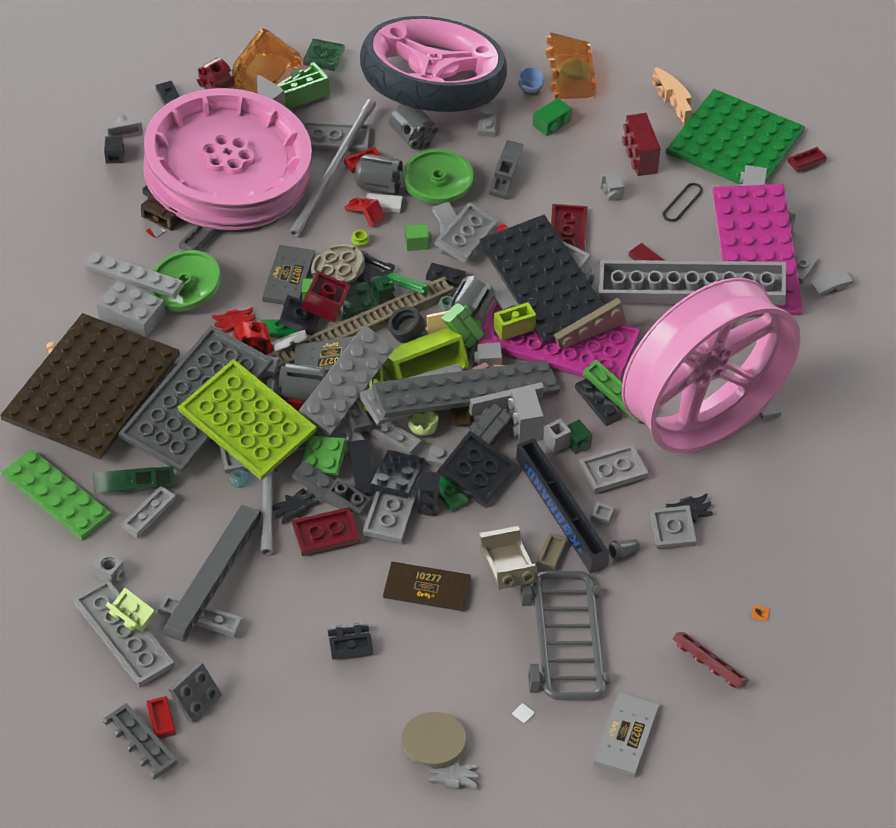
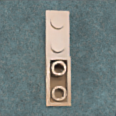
M658 67L654 68L652 83L657 87L659 96H662L665 103L671 102L683 124L687 123L691 118L692 112L690 108L691 95L672 75Z

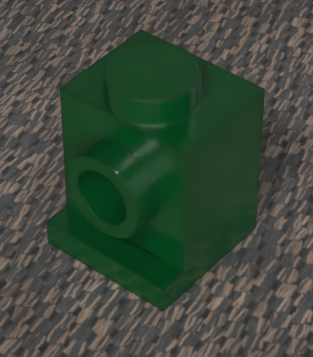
M387 275L373 278V295L378 305L395 298L393 294L395 292L394 284Z

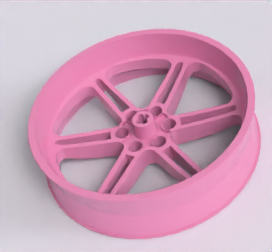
M730 278L704 286L668 310L643 337L630 358L623 377L622 399L624 406L635 419L647 424L655 442L669 452L691 453L716 445L751 422L780 391L790 375L798 356L801 340L799 325L790 313L773 305L767 291L753 280ZM764 313L762 317L731 330L734 322L745 317ZM757 341L753 351L741 367L729 361L733 355ZM727 369L735 372V374L733 375L729 373ZM721 378L728 381L718 391L703 401L711 380ZM682 391L680 412L672 416L656 418L657 410Z

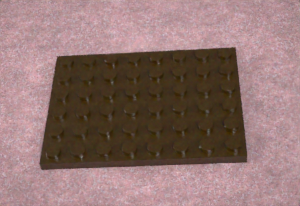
M82 313L1 413V420L101 460L119 437L118 433L136 414L179 357L180 351L174 347Z

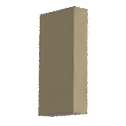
M549 532L537 559V567L548 571H556L568 543V538Z

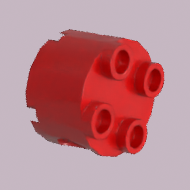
M247 320L238 323V327L235 328L232 337L265 355L272 353V342L266 323Z

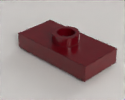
M814 147L788 157L787 162L796 172H800L826 162L827 157L818 147Z

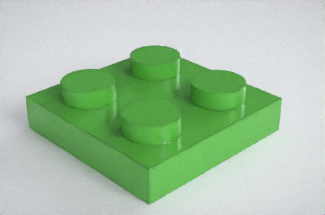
M310 436L307 441L303 461L327 476L339 477L347 441L345 438Z

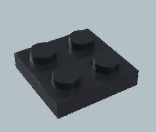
M287 294L278 324L297 331L305 330L306 334L313 335L319 316L300 308L303 300Z

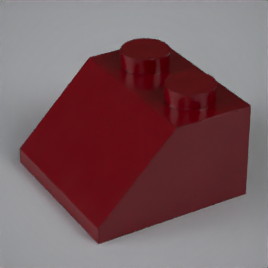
M316 271L300 308L335 323L351 285Z

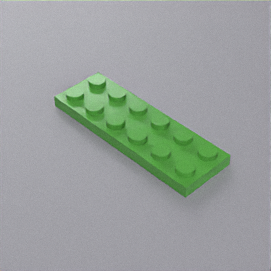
M33 449L27 451L2 470L3 477L80 540H84L112 517L110 511Z

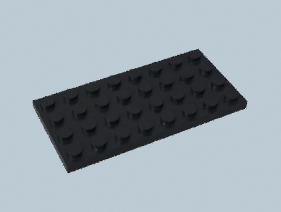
M545 214L479 239L481 247L518 305L529 302L536 314V327L534 331L543 345L555 341L554 334L604 306Z

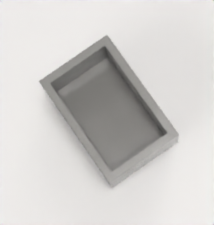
M118 280L97 303L100 320L145 337L150 335L166 315L163 299Z

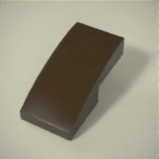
M469 406L451 409L450 424L469 425Z

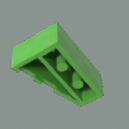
M314 62L305 71L303 69L298 71L299 74L294 78L290 76L277 84L278 87L285 91V107L289 110L331 95L329 78Z

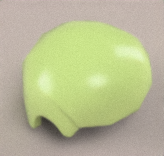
M434 411L423 414L417 413L409 418L408 426L415 435L429 436L436 431L439 416Z

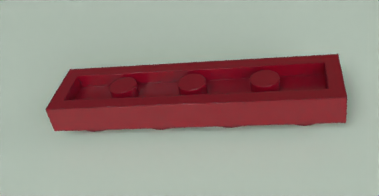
M676 632L672 640L678 643V648L685 652L689 651L694 655L693 658L697 662L708 665L712 673L724 677L726 683L731 687L739 688L746 686L749 681L747 677L687 633Z

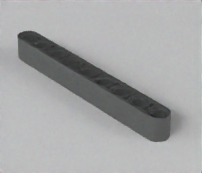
M245 505L240 506L168 619L164 628V635L182 642L186 641L258 526L261 519V511Z

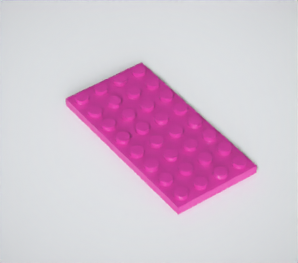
M784 184L713 187L712 193L721 260L786 262L785 305L775 306L787 311L791 315H802L803 307ZM764 313L752 315L749 317H762Z
M495 300L481 328L484 335L476 341V344L500 343L501 353L530 362L547 360L551 368L584 378L586 377L582 375L583 371L597 360L620 380L639 337L640 329L621 325L562 350L558 348L556 341L543 345L534 330L501 341L494 329V313L502 311V309Z

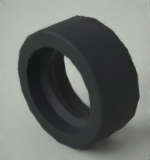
M412 306L399 308L391 315L388 321L389 331L401 343L417 339L425 328L424 318ZM415 318L411 327L404 331H398L402 322Z

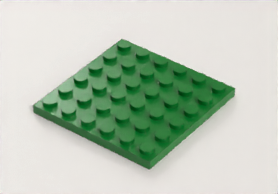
M713 89L666 148V153L737 184H743L740 182L741 172H745L746 165L767 168L766 183L802 135L805 126Z

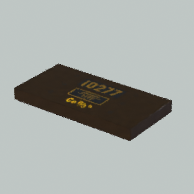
M391 561L383 598L463 611L471 575Z

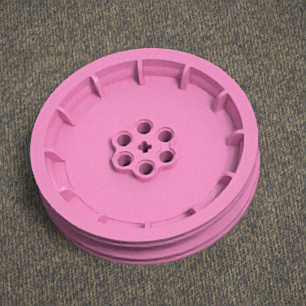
M216 88L195 91L180 96L163 106L148 124L144 138V177L150 192L156 200L168 211L175 213L177 217L185 221L221 230L255 228L282 218L293 210L303 198L309 181L312 153L311 141L306 128L297 116L273 99L239 89ZM169 207L175 209L178 212H174L173 210L169 209Z

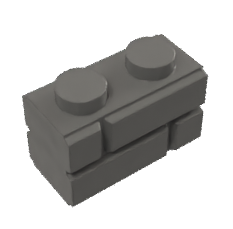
M493 404L490 408L487 406L481 414V420L479 422L474 421L469 428L472 433L491 446L512 420L511 415L503 411L496 404Z

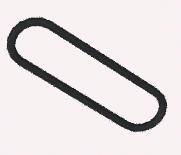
M697 183L686 185L663 211L664 219L667 221L678 220L702 193L701 185ZM695 185L700 188L697 195L676 218L670 219L665 216L668 209L689 186Z

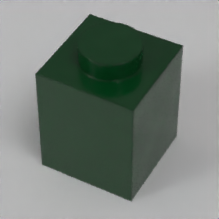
M579 419L566 425L571 430L569 448L574 454L588 450L592 443V433Z

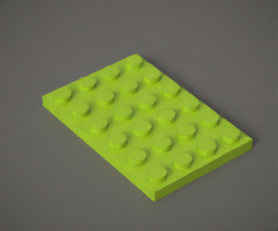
M234 359L178 406L180 413L260 480H263L317 431V427Z

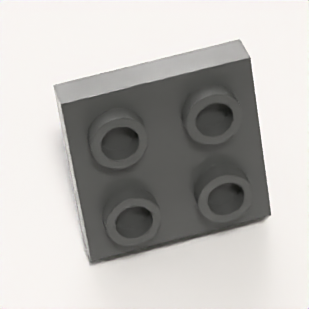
M197 662L169 688L170 693L189 722H194L222 696L202 662Z

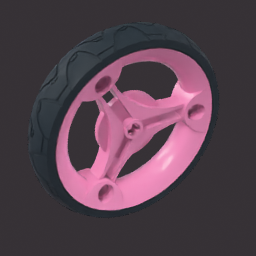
M407 16L385 21L370 31L363 41L360 52V65L363 74L376 91L395 102L421 110L459 112L481 107L497 96L503 88L507 77V62L501 47L495 40L470 25L446 18ZM431 47H438V48H443V49H447V50H451V51L440 50V49H435V48H431ZM398 55L407 60L409 67L416 73H405L393 66L386 58ZM473 70L478 74L473 78L461 81H444L442 79L451 77L457 72Z

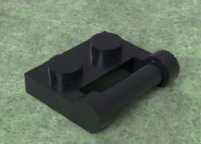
M362 251L365 262L384 271L381 272L365 265L362 274L355 281L373 288V278L393 273L395 265L382 262Z

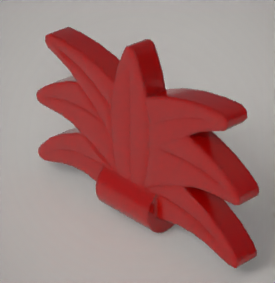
M253 307L239 311L238 309L226 311L227 313L222 315H212V319L220 321L214 323V326L222 328L221 331L225 333L233 329L235 330L240 321H253L255 319V314L249 315L252 313Z

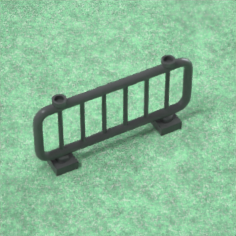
M581 571L540 572L538 574V582L533 583V586L531 584L520 586L522 606H530L531 598H535L542 672H539V664H530L528 672L530 693H538L539 685L543 684L547 696L555 700L598 699L605 692V684L610 682L609 671L604 672L595 601V598H599V586H594L592 578L587 573ZM544 579H581L586 584V590H542L541 582ZM542 594H587L588 607H544ZM544 611H589L590 624H545ZM546 628H591L592 641H547ZM547 645H593L594 658H549ZM595 662L596 676H550L549 663ZM551 680H597V690L592 692H557L552 689Z

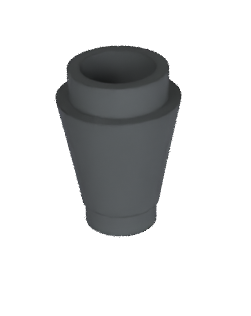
M637 539L614 540L609 544L611 557L618 560L640 549Z

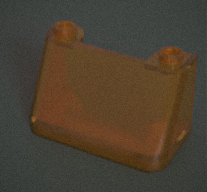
M260 28L234 62L232 75L235 78V85L233 89H246V91L258 94V75L277 85L278 80L289 66L296 68L300 65L302 60L300 53L271 31Z

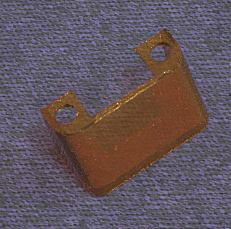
M550 32L546 36V43L549 47L546 48L545 54L546 58H549L550 68H553L551 76L554 82H551V92H554L555 99L595 98L596 79L590 43Z

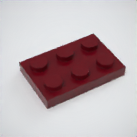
M350 507L292 520V527L302 556L360 543V536Z

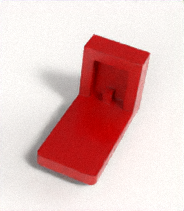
M355 197L349 200V204L344 207L346 211H363L370 227H375L386 218L378 199Z

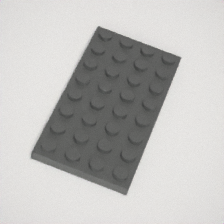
M211 325L118 433L119 437L183 473L211 438L180 413L178 406L232 359L236 360L259 380L273 364V359Z

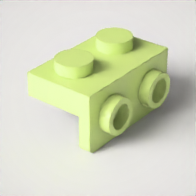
M126 588L123 589L113 604L109 602L106 604L111 609L109 613L118 620L120 618L124 619V625L132 631L137 629L143 632L157 613V611Z

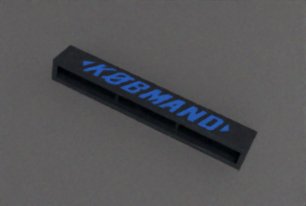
M535 438L517 444L516 460L589 573L591 574L608 567L610 552Z

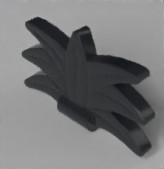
M303 488L293 497L285 495L286 501L273 505L272 510L278 509L276 518L283 515L282 524H285L290 518H298L305 514L309 507L319 504V500L311 499L313 498L312 493L304 494L305 489Z
M708 493L697 498L692 496L681 498L680 502L666 504L665 506L670 508L689 505L694 523H697V517H707L713 514L712 511H706L712 502L703 503L707 499Z

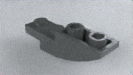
M507 140L494 173L489 195L506 199L524 144Z
M305 461L299 465L292 475L294 480L308 488L307 493H312L315 498L339 509L350 507L352 513L360 514L371 499L338 477L336 480H333Z

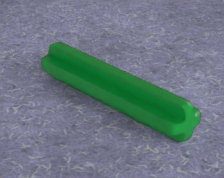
M392 272L387 275L394 285L421 294L429 291L428 284Z

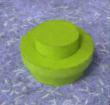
M356 230L351 237V241L356 246H365L369 242V235L364 230Z

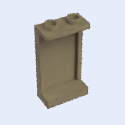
M518 526L479 533L480 550L498 590L538 582L537 565L535 563L532 564L521 542Z

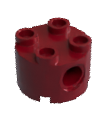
M215 58L198 68L199 78H197V83L201 88L204 87L205 90L216 88L231 89L235 85L234 75H230L229 72L232 70L222 58Z

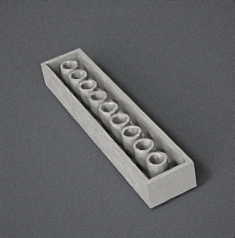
M601 260L599 297L602 303H609L618 298L622 303L677 304L693 292L714 282L730 278H746L759 283L767 291L773 305H785L786 262Z

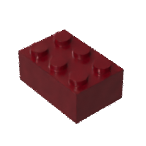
M647 113L626 115V123H623L624 135L622 136V143L627 148L628 158H631L632 169L636 171L637 176L658 173L661 148Z

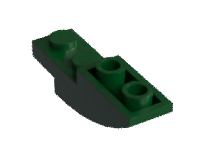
M169 466L93 473L94 493L175 486L174 468Z

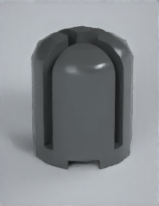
M370 154L363 155L358 161L355 171L357 186L364 190L389 194L398 193L401 185L399 180L400 172H403V161Z
M467 276L462 280L447 306V311H450L455 304L466 305L472 311V318H476L481 322L493 301L494 289L486 280L482 282L474 279L475 276Z
M283 362L279 376L280 393H278V396L283 400L294 399L305 403L325 377V369L317 366Z

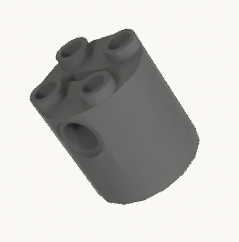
M403 104L393 111L389 119L391 128L410 148L415 150L429 148L431 141L439 131L438 126L423 110Z

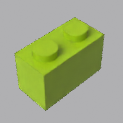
M529 302L494 313V329L501 341L535 330L536 314Z

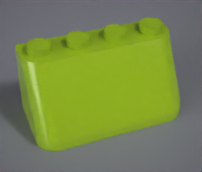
M448 328L394 347L395 349L384 362L394 380L406 379L459 363L463 371H466L469 365L462 335Z

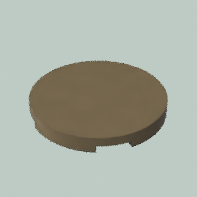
M350 244L330 246L329 250L321 255L318 254L312 262L311 273L313 278L316 271H320L347 284L355 281L365 268L363 253Z
M428 712L414 717L407 723L402 732V748L406 756L415 764L432 766V768L445 767L457 761L461 757V753L466 745V733L461 723L454 717L441 712Z

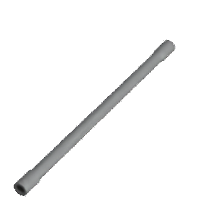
M367 99L361 109V113L300 216L290 229L289 233L291 236L299 237L305 227L309 216L368 116H370L375 108L376 102L373 99Z
M273 379L265 380L264 384L276 393V382ZM273 471L263 479L261 554L264 556H269L273 553Z

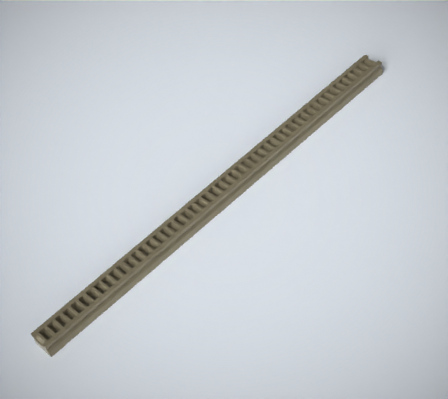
M444 276L428 283L429 291L425 294L410 291L315 333L299 343H293L287 348L272 352L267 356L278 357V365L274 376L280 374L283 362L294 364L295 347L298 344L353 337L357 335L364 325L375 332L388 326L389 318L399 308L412 306L420 312L438 304L444 296L453 297L454 287L449 286ZM263 375L260 381L263 382L272 378V376Z

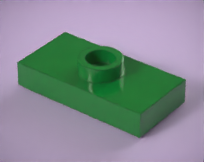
M261 319V322L267 324L271 338H283L298 332L295 329L278 324L279 319Z
M440 477V498L449 510L453 512L467 505L468 499L463 492L443 477Z

